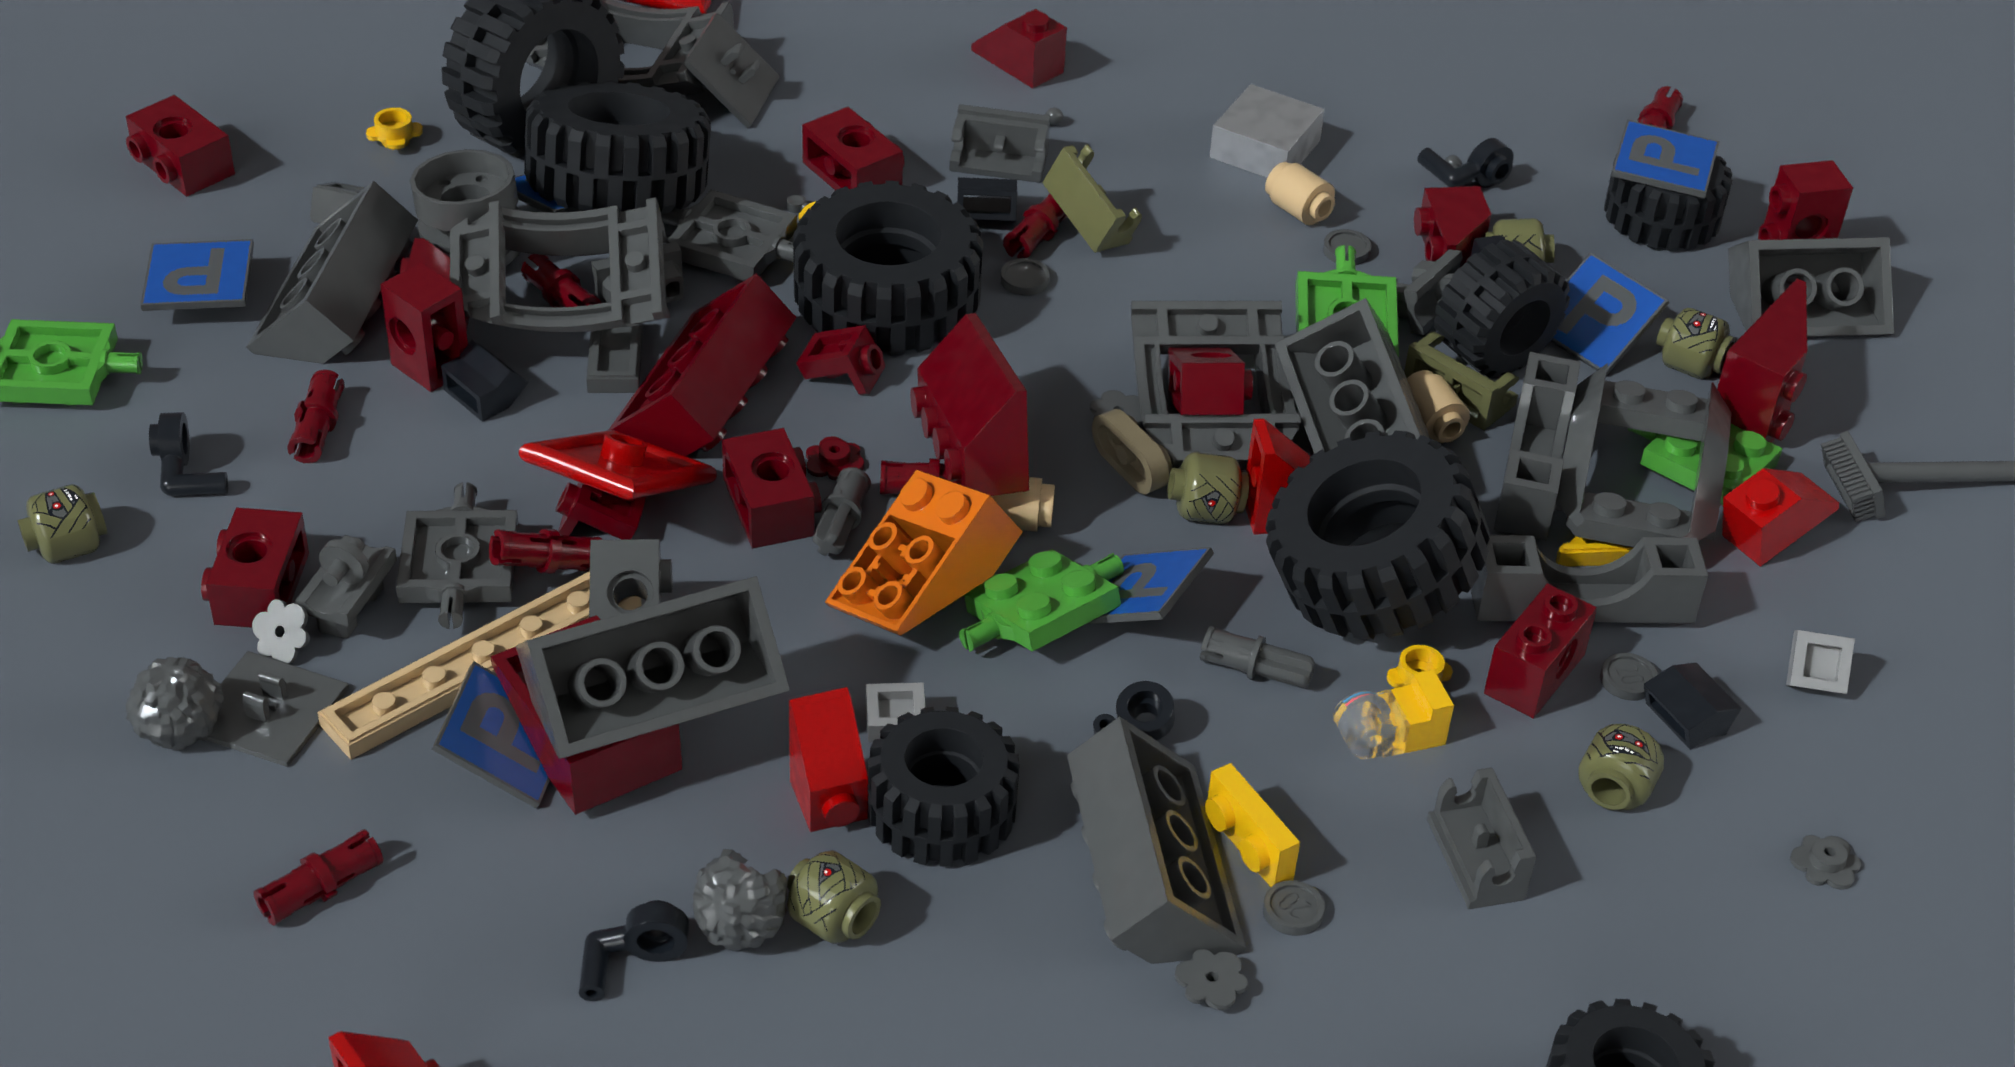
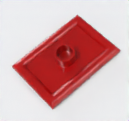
M615 430L524 444L519 449L520 458L527 463L626 500L708 484L717 477V471L711 465Z

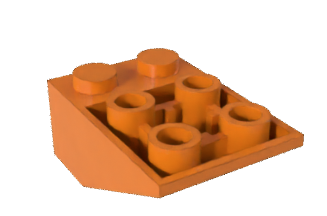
M916 470L901 489L900 494L878 526L872 531L869 539L851 565L840 577L839 582L825 603L829 607L902 636L993 577L1023 531L990 495Z

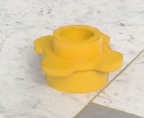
M397 107L386 108L376 113L374 116L375 126L369 127L366 130V137L370 141L382 142V145L386 148L397 150L407 146L411 138L422 135L423 127L418 122H412V116L409 111Z
M1412 645L1401 652L1398 666L1389 669L1386 678L1392 687L1398 688L1410 685L1413 673L1434 669L1442 683L1451 679L1453 670L1445 662L1443 655L1438 650L1427 645Z

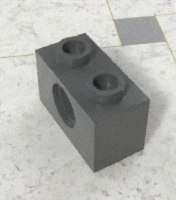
M659 539L590 541L589 618L597 615L601 620L633 611L618 606L619 602L626 597L637 596L644 599L645 603L637 608L640 609L661 603L662 593H672V559L661 558Z

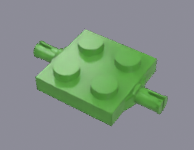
M1345 245L1336 248V269L1326 272L1298 271L1295 282L1296 333L1366 298L1388 330L1399 358L1396 277L1372 276L1356 271V249L1348 245L1346 260Z
M11 319L5 335L0 339V402L65 404L70 406L93 405L101 383L110 373L141 374L143 356L141 352H113L118 341L115 323Z
M1731 424L1720 504L1723 505V497L1762 468L1773 469L1778 464L1783 448L1766 441L1763 436L1756 432L1745 431ZM1628 428V431L1651 441L1644 449L1640 465L1694 491L1701 441Z
M1053 549L1036 553L1030 557L1029 561L1005 573L993 575L983 584L964 595L967 612L981 621L959 631L960 641L965 649H969L970 652L995 638L1015 641L1033 652L1118 608L1121 605L1119 587L1108 580L1123 574V563L1118 555L1114 556V553L1091 565L1083 566Z

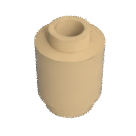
M1281 162L1273 168L1267 177L1265 190L1270 195L1271 201L1306 225H1313L1325 220L1334 209L1335 189L1333 185L1299 163Z
M1421 370L1409 376L1407 381L1430 438L1444 443L1454 441L1460 437L1469 422L1470 411L1444 377L1434 374L1429 370Z
M1029 477V491L991 496L1021 530L1037 532L1038 526H1052L1055 485L1042 484V478Z

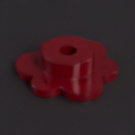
M826 437L820 441L819 446L813 445L806 450V457L808 459L807 471L816 477L827 475L831 480L837 481L838 475L845 468L864 469V459L860 456V447L855 443H847L839 437Z

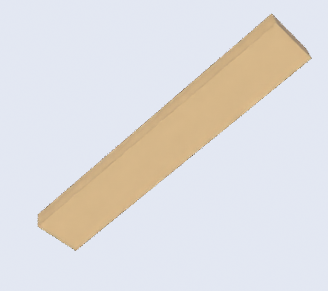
M590 571L318 711L320 727L352 760L450 708L473 661L495 673L491 664V656L516 647V645L524 641L544 636L589 618ZM637 596L626 597L619 602L618 606L626 610H634L642 606L641 598Z

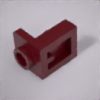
M866 325L814 333L796 363L804 379L824 376L836 378L847 373L859 395L870 394L885 368L882 351L875 344Z
M568 482L555 510L563 515L558 532L560 535L569 536L577 522L581 521L621 540L631 539L638 528L646 497L626 500L580 482L577 485Z

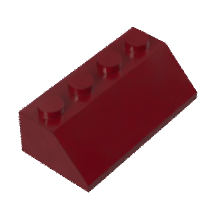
M757 273L691 314L609 430H615L683 456H687L699 448L704 452L711 450L726 435L727 430L723 426L727 420L734 417L747 404L748 398L745 394L748 389L755 386L767 374L769 369L765 364L768 359L775 356L787 344L789 339L785 334L797 317Z
M976 313L965 314L917 368L918 387H912L910 391L914 418L922 419L925 438L933 439L936 458L938 460L944 459L949 481H956L959 485L990 496L1029 491L1027 390Z

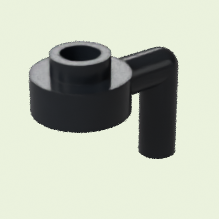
M1489 138L1476 146L1466 164L1457 168L1448 163L1431 148L1423 149L1419 153L1417 161L1448 187H1460L1473 180L1483 187H1491L1503 182L1510 175L1514 154L1508 146L1497 138Z
M184 412L160 413L158 424H150L149 446L151 455L160 456L161 459L160 488L162 492L168 496L227 494V472L183 474L184 465L188 464L190 453L189 428L186 414Z
M1139 681L1127 686L1118 696L1116 702L1117 718L1120 716L1156 741L1166 736L1172 729L1175 720L1174 702L1170 692L1164 686L1152 681ZM1142 713H1151L1156 717L1147 722L1136 720L1137 716ZM1109 714L1097 716L1093 722L1094 735L1113 722L1115 718Z
M654 900L634 907L626 917V925L589 933L584 943L579 996L586 1001H598L604 997L608 957L611 953L628 950L632 955L640 959L653 962L669 961L679 957L684 953L688 944L689 919L687 915L669 902Z

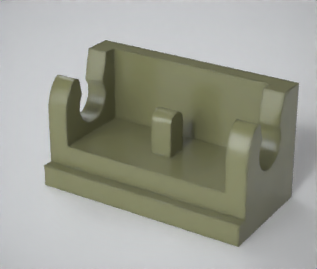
M1073 145L1063 147L1043 180V185L1094 253L1129 244L1133 238V232L1142 219L1141 213L1137 208H1133L1125 220L1126 215L1122 209L1114 207L1105 195L1106 191L1103 187L1097 184L1086 170L1094 157V152L1089 145L1084 146L1078 157V151Z
M1435 331L1429 333L1419 342L1414 341L1410 344L1404 369L1406 378L1421 370H1429L1434 374L1444 377L1469 409V423L1485 431L1516 405L1518 394L1511 390L1507 391L1518 382L1519 377L1508 372L1494 382L1434 349L1436 345H1439L1444 340V336Z

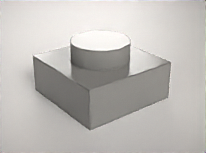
M1794 630L1786 685L1847 694L1855 638Z
M924 683L866 684L868 742L880 739V731L888 723L898 725L899 716L908 712L915 716L921 713V708H926Z

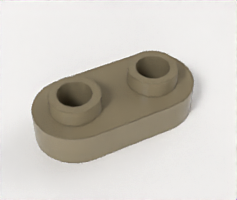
M1113 409L1093 419L1092 434L1099 453L1138 493L1148 494L1167 485L1172 468L1168 452L1162 445L1157 444L1148 436L1132 416L1127 415L1120 409Z

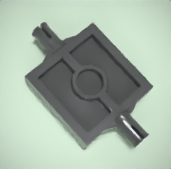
M712 189L699 203L685 210L674 208L669 213L661 214L664 224L677 227L668 238L666 244L676 241L681 248L682 262L692 266L705 268L745 281L756 273L760 276L771 262L779 258L793 262V242L789 241V239L797 230L796 214Z
M463 482L454 487L452 507L435 511H406L396 583L398 603H441L438 622L447 629H450L451 614L453 629L462 625L464 603L512 602L515 566H494L489 557V543L491 536H495L494 531L497 529L518 532L517 510H487L475 507L478 490L475 485L469 482L466 483L465 496Z

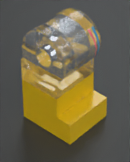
M1434 669L1413 673L1410 685L1376 693L1370 690H1360L1349 694L1335 707L1333 720L1350 752L1355 757L1371 759L1383 756L1384 758L1446 745L1454 704Z

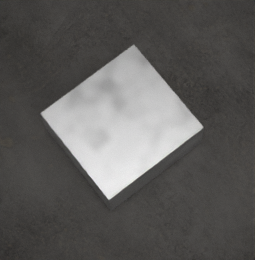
M1250 84L1213 125L1209 158L1266 178L1273 168L1281 162L1301 164L1320 142L1325 109Z

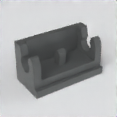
M959 104L951 141H954V146L950 157L949 171L1041 183L1048 156L1051 116Z
M1493 767L1478 769L1471 780V789L1459 796H1455L1457 788L1453 779L1448 778L1439 788L1435 809L1428 812L1427 821L1468 910L1525 900L1536 855Z

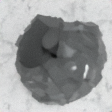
M184 657L157 658L148 666L147 670L138 673L134 687L130 690V696L126 702V719L130 721L134 732L140 738L148 739L152 744L162 748L173 749V751L183 750L187 746L194 744L197 740L205 741L207 736L213 733V726L217 722L218 711L222 709L224 700L221 684L214 680L212 673L206 672L194 660Z
M723 849L720 857L713 858L711 862L707 863L705 868L699 870L696 877L697 883L694 888L692 906L696 922L707 937L708 942L716 946L722 945L726 950L738 951L748 947L756 948L761 946L765 939L773 938L784 924V915L788 911L785 906L787 900L786 885L788 883L785 874L781 873L778 869L760 874L757 870L746 867L743 864L748 862L747 859L742 857L741 853H736L733 849Z

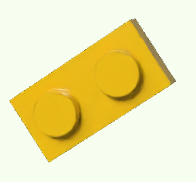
M1232 763L1211 771L1205 810L1212 826L1217 831L1226 834L1240 851L1246 866L1251 871L1258 872L1270 887L1282 881L1294 880L1300 841Z

